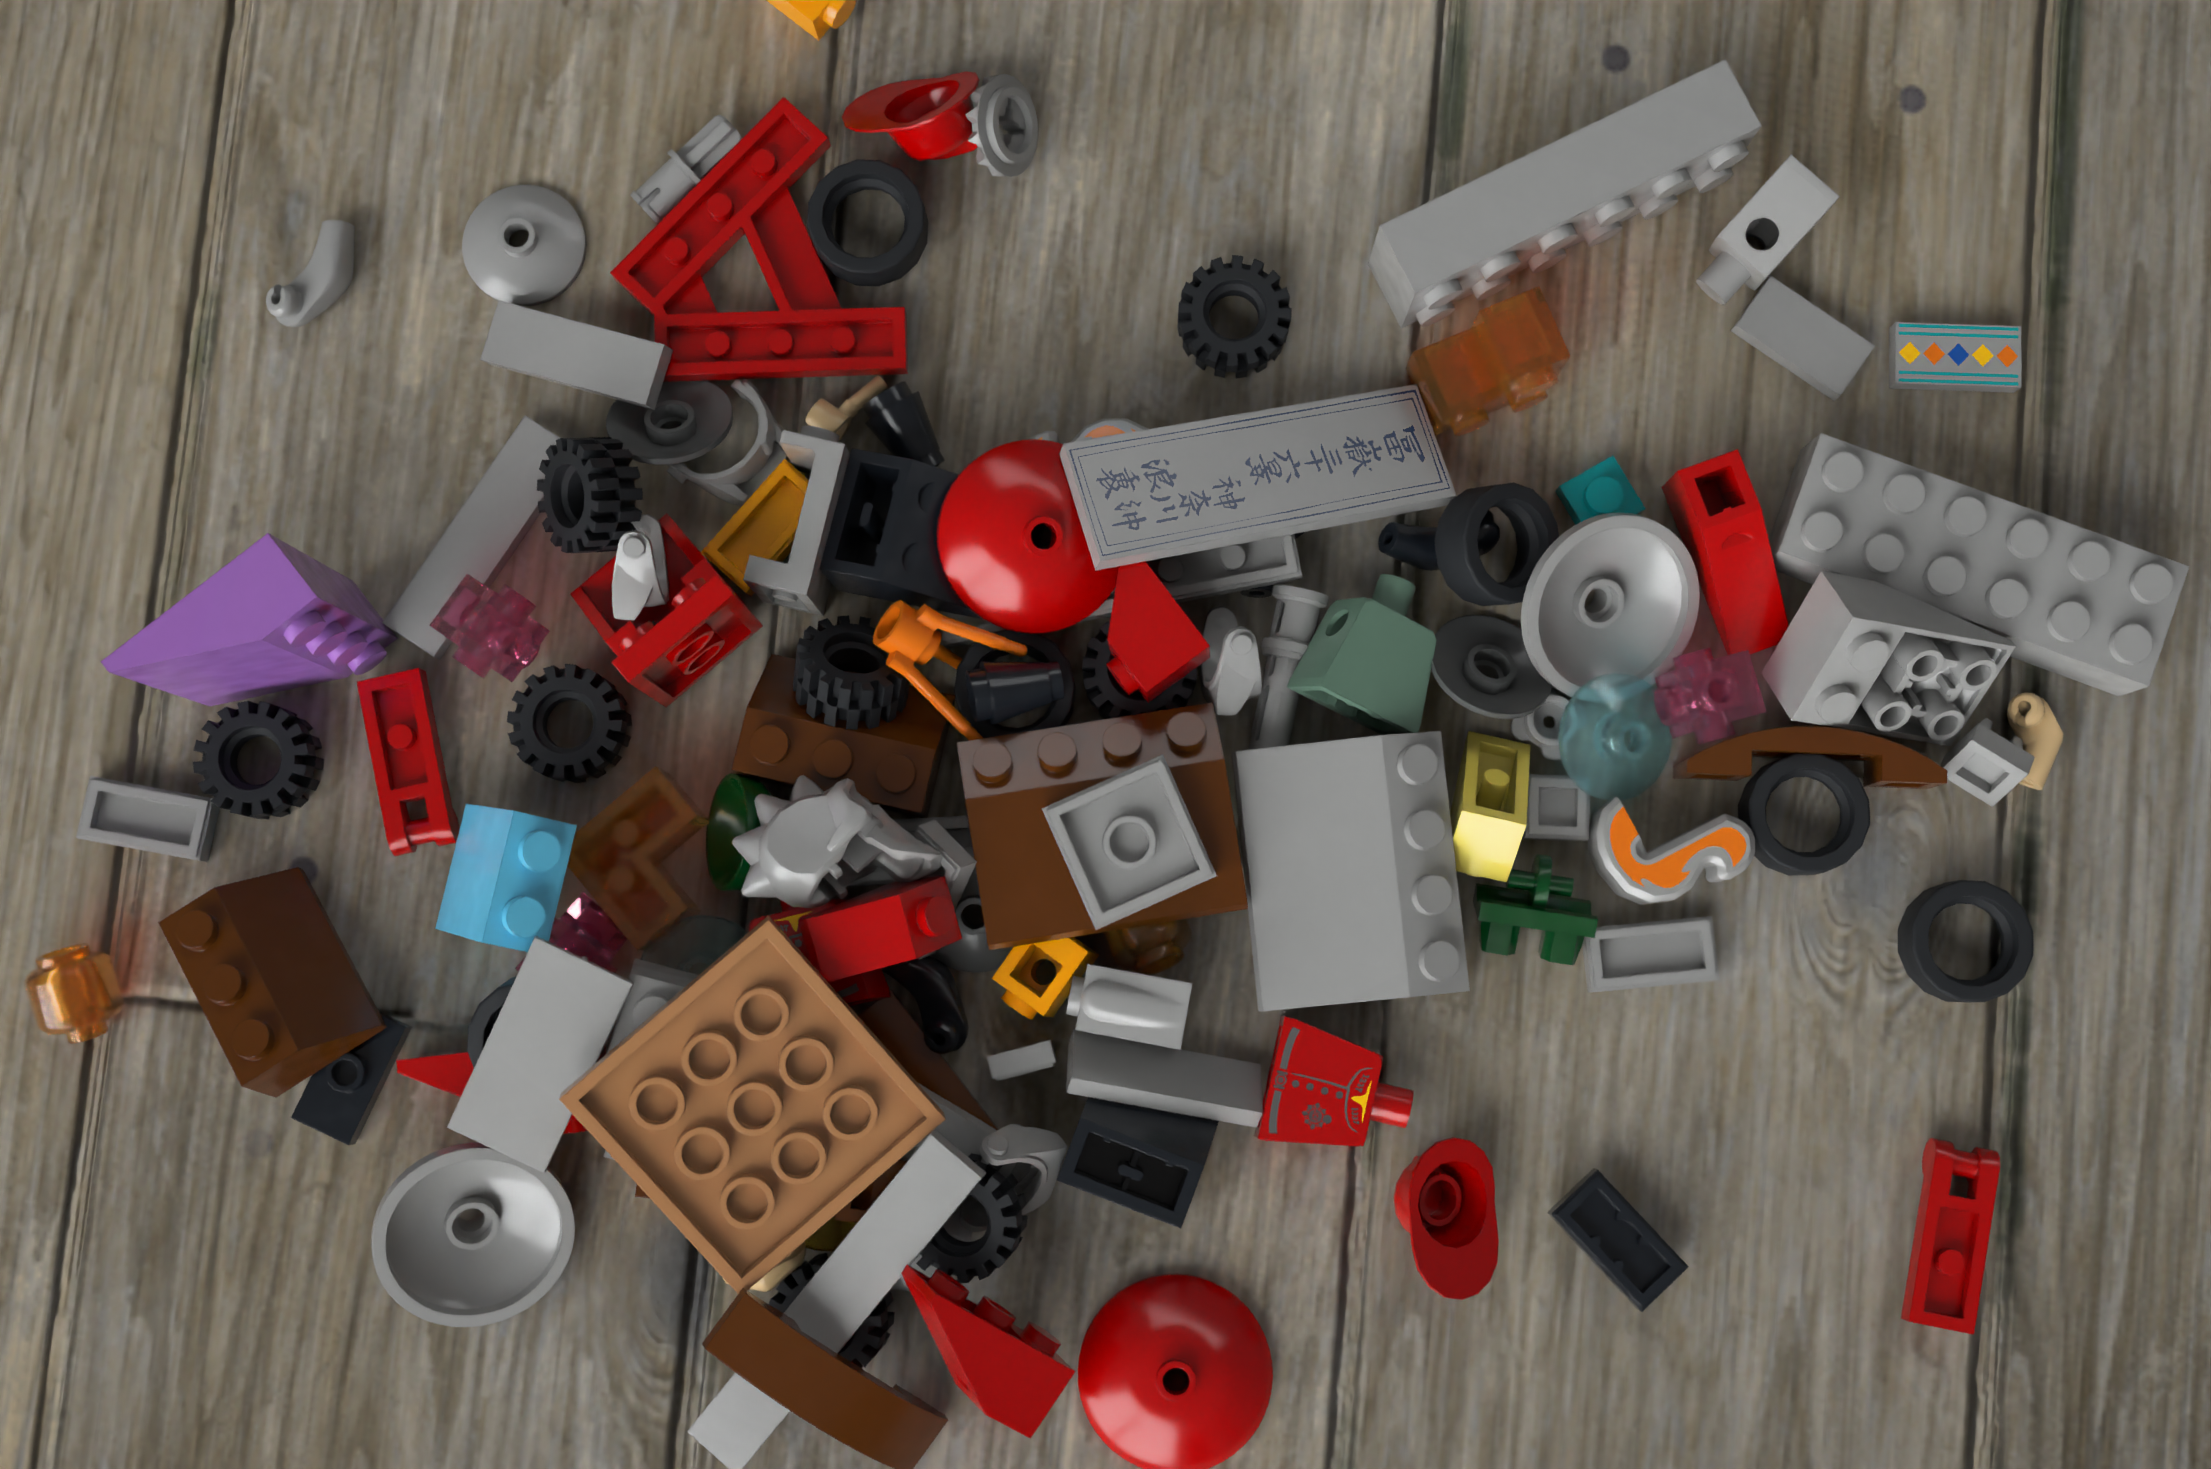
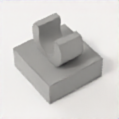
M1985 718L1944 756L1940 766L1947 770V779L1993 807L2029 774L2035 757L2023 750L2022 739L2016 735L2008 741L1990 730L1993 721Z

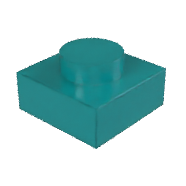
M1614 455L1563 483L1555 490L1575 525L1598 515L1619 512L1639 515L1646 509Z

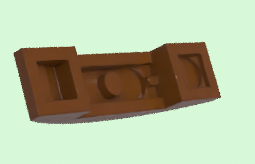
M1794 726L1747 733L1706 748L1673 766V779L1738 781L1752 775V757L1783 758L1794 753L1823 754L1841 761H1864L1863 787L1930 789L1947 784L1946 769L1930 758L1906 746L1863 732L1819 726Z
M742 1288L702 1343L704 1348L714 1357L786 1409L843 1444L894 1469H913L948 1421L945 1414L897 1384L893 1388L802 1332L795 1320Z

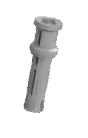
M1273 586L1272 596L1277 601L1270 634L1268 637L1262 638L1260 646L1263 649L1262 655L1267 656L1248 750L1287 746L1289 744L1299 701V693L1287 688V685L1316 632L1320 609L1328 606V595L1294 586Z

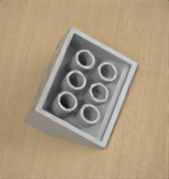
M1441 731L1377 735L1232 752L1258 1012L1470 991Z

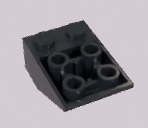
M852 448L819 568L838 591L892 602L902 600L908 605L918 607L926 604L934 610L982 619L973 613L951 588L943 572L937 548V525L940 509L951 484L959 474L914 459ZM1041 523L1036 525L1031 533V540L1037 548H1039L1045 524Z

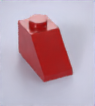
M1146 561L1119 566L1107 639L1110 652L1114 658L1106 665L1128 695L1138 689L1149 703L1209 659L1210 645Z
M945 876L922 878L912 882H892L798 920L809 961L827 982L914 960L962 939Z

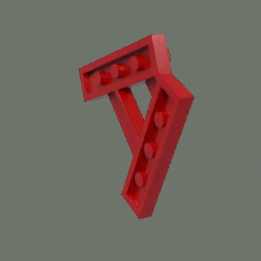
M785 97L610 272L614 280L654 316L655 342L664 344L673 350L663 382L908 374L907 312L905 307L842 309L788 190L831 147L829 138ZM744 234H746L779 311L717 312L702 277Z

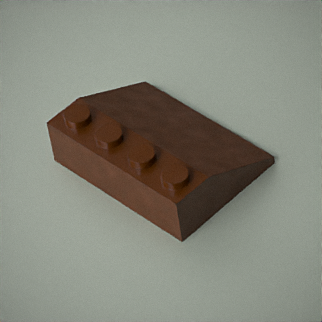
M1213 703L957 742L974 859L977 861L975 867L989 950L1248 909L1225 759ZM1163 755L1217 876L1095 930L1041 808Z

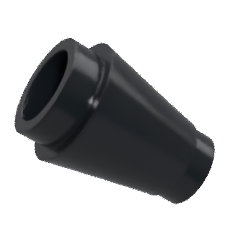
M906 381L890 387L862 406L869 417L865 424L893 456L914 459L935 467L945 461L939 451L940 447L919 391L912 393Z
M981 661L980 668L967 670L965 673L969 705L975 722L989 719L991 724L995 725L1047 705L1052 701L1064 699L1063 678L1057 661L1047 663Z

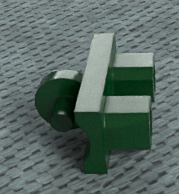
M1537 854L1534 858L1531 872L1511 869L1506 883L1507 888L1478 883L1475 886L1473 904L1479 920V942L1481 950L1487 953L1506 956L1515 954L1520 927L1542 930L1538 949L1541 959L1552 963L1574 965L1584 937L1595 938L1598 918L1591 914L1590 900L1570 898L1573 892V878L1552 875L1551 856Z

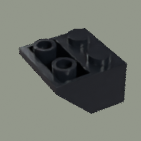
M1088 1097L1057 1181L1181 1229L1204 1169L1219 1121Z

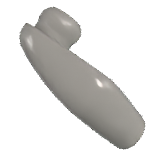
M341 220L322 222L315 250L303 272L289 285L282 286L276 284L268 291L266 296L267 309L272 315L276 316L281 324L288 327H301L309 323L330 307L347 290L352 281L354 271L355 226Z

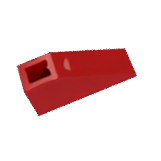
M1738 449L1678 470L1661 488L1682 541L1694 562L1699 584L1730 662L1778 645L1789 626L1762 508Z
M906 1265L901 1274L955 1384L985 1415L1031 1439L1075 1373L1056 1353L1061 1343L1046 1330L1030 1321L1024 1330L1015 1326L1013 1323L1016 1317L987 1296H983L978 1304L967 1299L966 1297L970 1293L969 1290L945 1272L936 1269L930 1278L911 1266Z

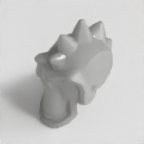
M801 775L794 784L789 801L766 794L757 795L754 802L761 826L735 837L732 841L733 846L750 864V869L741 889L743 896L777 897L792 907L804 908L820 907L828 903L836 895L842 900L848 894L846 887L849 884L873 873L877 867L887 872L897 882H912L935 873L941 867L940 861L942 858L939 850L916 839L892 820L879 804L872 805L867 798L859 794L854 781L848 778L838 781L833 787L823 791L808 777Z

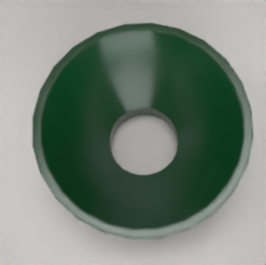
M735 773L726 775L720 781L711 802L706 831V858L712 883L717 889L722 891L742 889L750 869V864L733 846L732 841L735 837L761 826L754 802L757 795L766 794L772 796L766 787L755 777Z

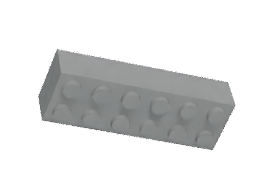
M1722 60L1381 224L1372 248L1368 266L1401 329L1416 321H1419L1421 327L1430 326L1450 315L1455 310L1453 303L1472 294L1475 295L1477 300L1486 299L1506 288L1511 283L1509 276L1528 267L1531 268L1533 273L1542 272L1563 260L1567 256L1565 249L1586 240L1589 247L1598 245L1620 232L1623 228L1620 223L1641 213L1644 220L1654 218L1673 207L1678 202L1676 196L1691 188L1697 187L1699 193H1704L1723 184L1734 175L1732 171L1734 164L1749 154L1747 146L1762 125L1727 60Z
M1820 433L1800 450L1769 537L1777 572L1812 585L1821 571L1877 581L2011 640L2016 646L2010 655L2012 658L2116 696H2122L2150 686L2190 567Z

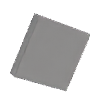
M1163 755L1041 808L1095 930L1217 876Z

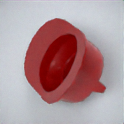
M965 71L942 78L890 83L872 89L856 98L845 108L842 120L846 128L855 132H888L906 155L913 160H943L974 151L977 148L976 144L968 141L972 134V123L966 118L965 114L974 109L971 94L976 90L980 80L975 72Z
M1451 1137L1438 1141L1422 1155L1415 1156L1412 1163L1402 1171L1395 1186L1394 1207L1401 1225L1411 1235V1245L1416 1267L1428 1287L1442 1297L1463 1300L1477 1295L1491 1281L1498 1263L1499 1238L1495 1209L1493 1168L1485 1152L1470 1140Z

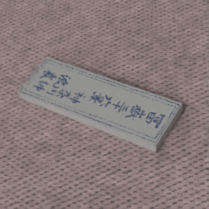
M1417 384L1063 444L1059 453L1095 571L1447 506L1450 500L1457 496Z

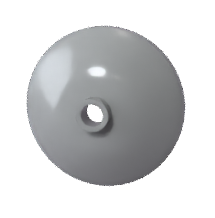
M1619 512L1598 515L1586 519L1564 532L1539 559L1529 578L1523 597L1521 609L1522 636L1527 654L1538 673L1559 691L1570 697L1593 703L1624 700L1645 691L1657 683L1681 657L1689 643L1697 621L1700 600L1699 581L1689 551L1683 542L1667 527L1632 513ZM1594 589L1595 595L1592 602L1585 606L1588 594Z
M479 1142L453 1145L418 1160L398 1176L388 1188L373 1220L371 1232L373 1263L376 1273L388 1294L413 1315L432 1323L451 1327H476L493 1324L528 1309L539 1301L557 1282L569 1261L575 1238L574 1214L566 1189L551 1168L547 1167L546 1172L542 1173ZM475 1208L481 1211V1214L472 1220H464L459 1217L467 1209Z

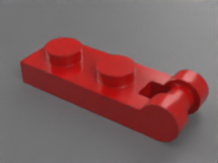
M415 668L357 681L385 833L392 854L400 856L416 852L417 845L433 841L439 847L456 843L460 827L452 807L426 671ZM425 799L428 817L411 821L406 803Z
M1930 1138L1925 1145L1922 1156L1924 1176L1901 1319L1974 1335L1999 1179L2000 1156L1996 1150L1975 1147L1971 1152L1957 1150L1950 1141ZM1952 1175L1967 1178L1969 1185L1966 1198L1949 1195Z

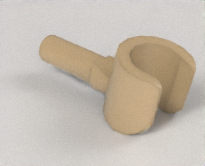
M877 375L849 399H846L839 409L823 398L819 399L805 418L807 426L832 431L839 435V442L849 428L851 419L858 414V411L863 408L862 406L887 388L886 382Z

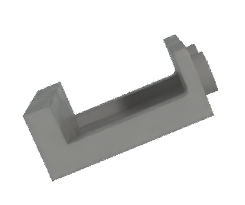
M802 426L800 434L786 430L782 431L779 444L792 465L798 471L810 474L789 561L787 564L749 555L743 578L744 582L762 602L824 616L832 583L819 568L850 457L846 445L839 443V435L832 431L814 426Z

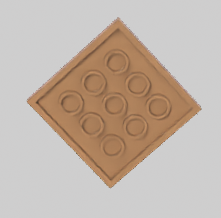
M769 915L561 1092L559 1100L737 1294H739L742 1288L749 1290L946 1120L944 1112Z

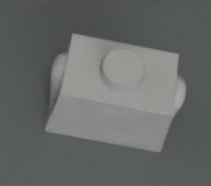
M1087 964L1085 978L1073 976L1066 1015L1078 1017L1075 1028L1078 1031L1181 1050L1193 983Z

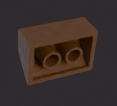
M771 654L746 708L731 770L737 774L755 777L762 782L793 788L797 778L805 775L823 791L830 789L838 781L848 778L854 781L857 792L867 798L872 805L879 804L885 810L928 818L950 722L914 686L909 685L905 708L902 713L897 711L896 719L889 723L880 717L879 727L868 729L865 721H858L857 730L846 729L847 721L841 719L837 720L835 727L824 724L825 713L822 712L813 718L806 713L807 704L799 706L795 699L796 691H793V679L796 659ZM940 692L954 706L955 695Z
M299 867L214 887L158 922L241 1087L277 1098L387 1028L304 870Z

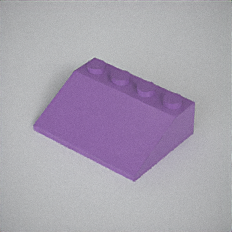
M267 533L100 662L109 673L207 706H214L349 677L352 673L355 675L364 674L377 666L386 657L387 652L385 648L398 638L388 626L382 623L384 620L353 580Z

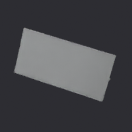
M535 936L447 1128L545 1173L572 1116V1113L559 1100L560 1094L598 1061L634 982L588 961V958L585 956L580 957Z

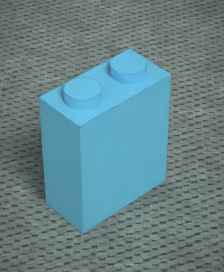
M466 804L435 929L481 943L528 952L535 936L549 942L577 825L514 810Z

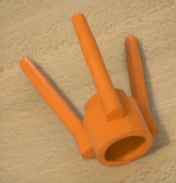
M902 600L896 601L883 614L873 635V643L889 653L886 665L903 675L968 741L982 739L983 737L972 724L914 666V662L924 665L932 657H935L957 670L962 658L940 644L942 634L936 629L1019 657L1027 654V647L1001 635L944 616L926 604L916 610Z

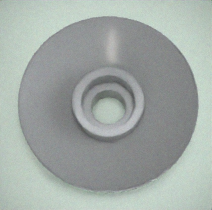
M535 185L506 187L485 198L469 217L462 239L464 263L469 275L477 286L497 301L500 300L519 306L543 304L565 292L576 280L583 267L587 247L585 230L574 208L567 200L554 191ZM518 230L529 232L528 240L523 246L512 247L509 245L510 236Z

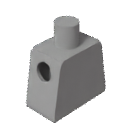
M1791 154L1716 237L1709 248V252L1716 259L1699 276L1696 283L1710 298L1721 305H1725L1744 283L1756 291L1823 218L1840 196ZM1746 237L1757 238L1763 244L1764 250L1752 248L1748 244Z

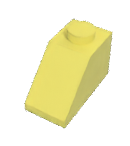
M1468 731L1450 811L1457 872L1465 873L1472 877H1484L1507 883L1527 825L1530 744Z

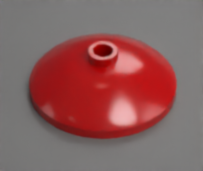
M1028 439L1009 442L986 451L975 458L959 473L951 484L940 509L937 525V548L940 563L948 583L959 599L973 613L983 620L1006 630L1032 634L1053 632L1070 627L1096 611L1116 587L1118 567L1095 571L1059 453L1063 446L1061 443ZM1040 523L1048 526L1052 533L1051 543L1044 549L1037 548L1031 540L1033 528Z
M1171 1273L1154 1275L1138 1280L1117 1292L1101 1307L1091 1321L1079 1354L1078 1387L1081 1402L1090 1424L1102 1441L1113 1452L1124 1460L1143 1469H1208L1222 1463L1239 1451L1253 1436L1266 1413L1272 1392L1273 1367L1271 1353L1265 1334L1254 1314L1245 1303L1225 1287L1203 1277L1190 1274ZM1172 1368H1180L1189 1376L1188 1384L1180 1391L1169 1390L1163 1383L1165 1373Z

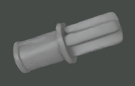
M721 115L715 116L677 153L670 149L667 154L671 158L636 191H633L630 196L658 224L742 139L740 133L725 117Z

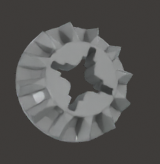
M1008 74L984 77L982 86L971 94L974 109L965 114L966 118L972 123V134L968 141L976 144L978 147L976 154L977 164L988 166L992 176L1013 177L1020 175L1030 165L1037 146L1038 121L1034 104L1027 89L1015 77ZM999 124L1002 125V129L1008 131V134L1003 135V131L999 128Z

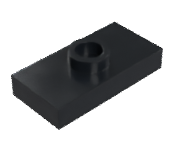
M379 1012L387 1028L314 1073L291 1118L347 1145L356 1144L412 1027Z
M1593 1168L1547 1212L1633 1306L1641 1312L1689 1267L1598 1169Z

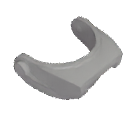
M745 378L741 382L736 379L731 385L742 399H745L755 407L758 413V435L745 458L730 469L717 473L700 474L689 470L684 463L667 464L669 466L667 472L681 484L688 479L717 498L740 507L784 458L788 459V456L779 444L784 429L772 416L765 401L758 394L759 390Z
M649 514L641 515L640 521L631 522L636 530L624 533L618 543L612 579V608L615 619L635 620L643 607L664 605L670 600L668 569L661 525L654 516Z
M1218 606L1208 611L1204 622L1203 637L1210 645V658L1200 666V683L1204 699L1207 703H1213L1216 714L1230 716L1237 715L1247 699L1261 694V668L1255 635L1245 627H1238L1236 616L1226 607Z
M1009 1124L983 1139L980 1146V1155L987 1163L996 1166L1019 1162L1012 1174L1019 1182L1014 1187L1016 1194L1024 1193L1027 1205L1022 1209V1215H1025L1050 1199L1067 1145L1055 1132L1034 1127H1023L1020 1124ZM975 1198L964 1204L960 1213L961 1224L972 1232L984 1231L988 1225L986 1210L980 1201Z

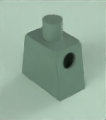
M1381 574L1371 599L1366 597L1340 599L1332 603L1311 639L1307 650L1295 668L1287 688L1381 735L1418 733L1437 640L1432 630L1406 617L1416 586L1401 577Z

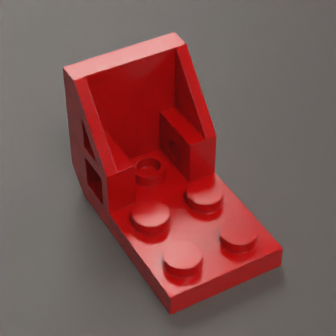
M668 513L658 520L664 539L670 600H668L667 604L643 607L635 620L615 619L612 608V579L616 556L570 593L603 640L618 656L611 663L628 683L666 708L763 627L762 623ZM652 621H659L655 626L652 623Z

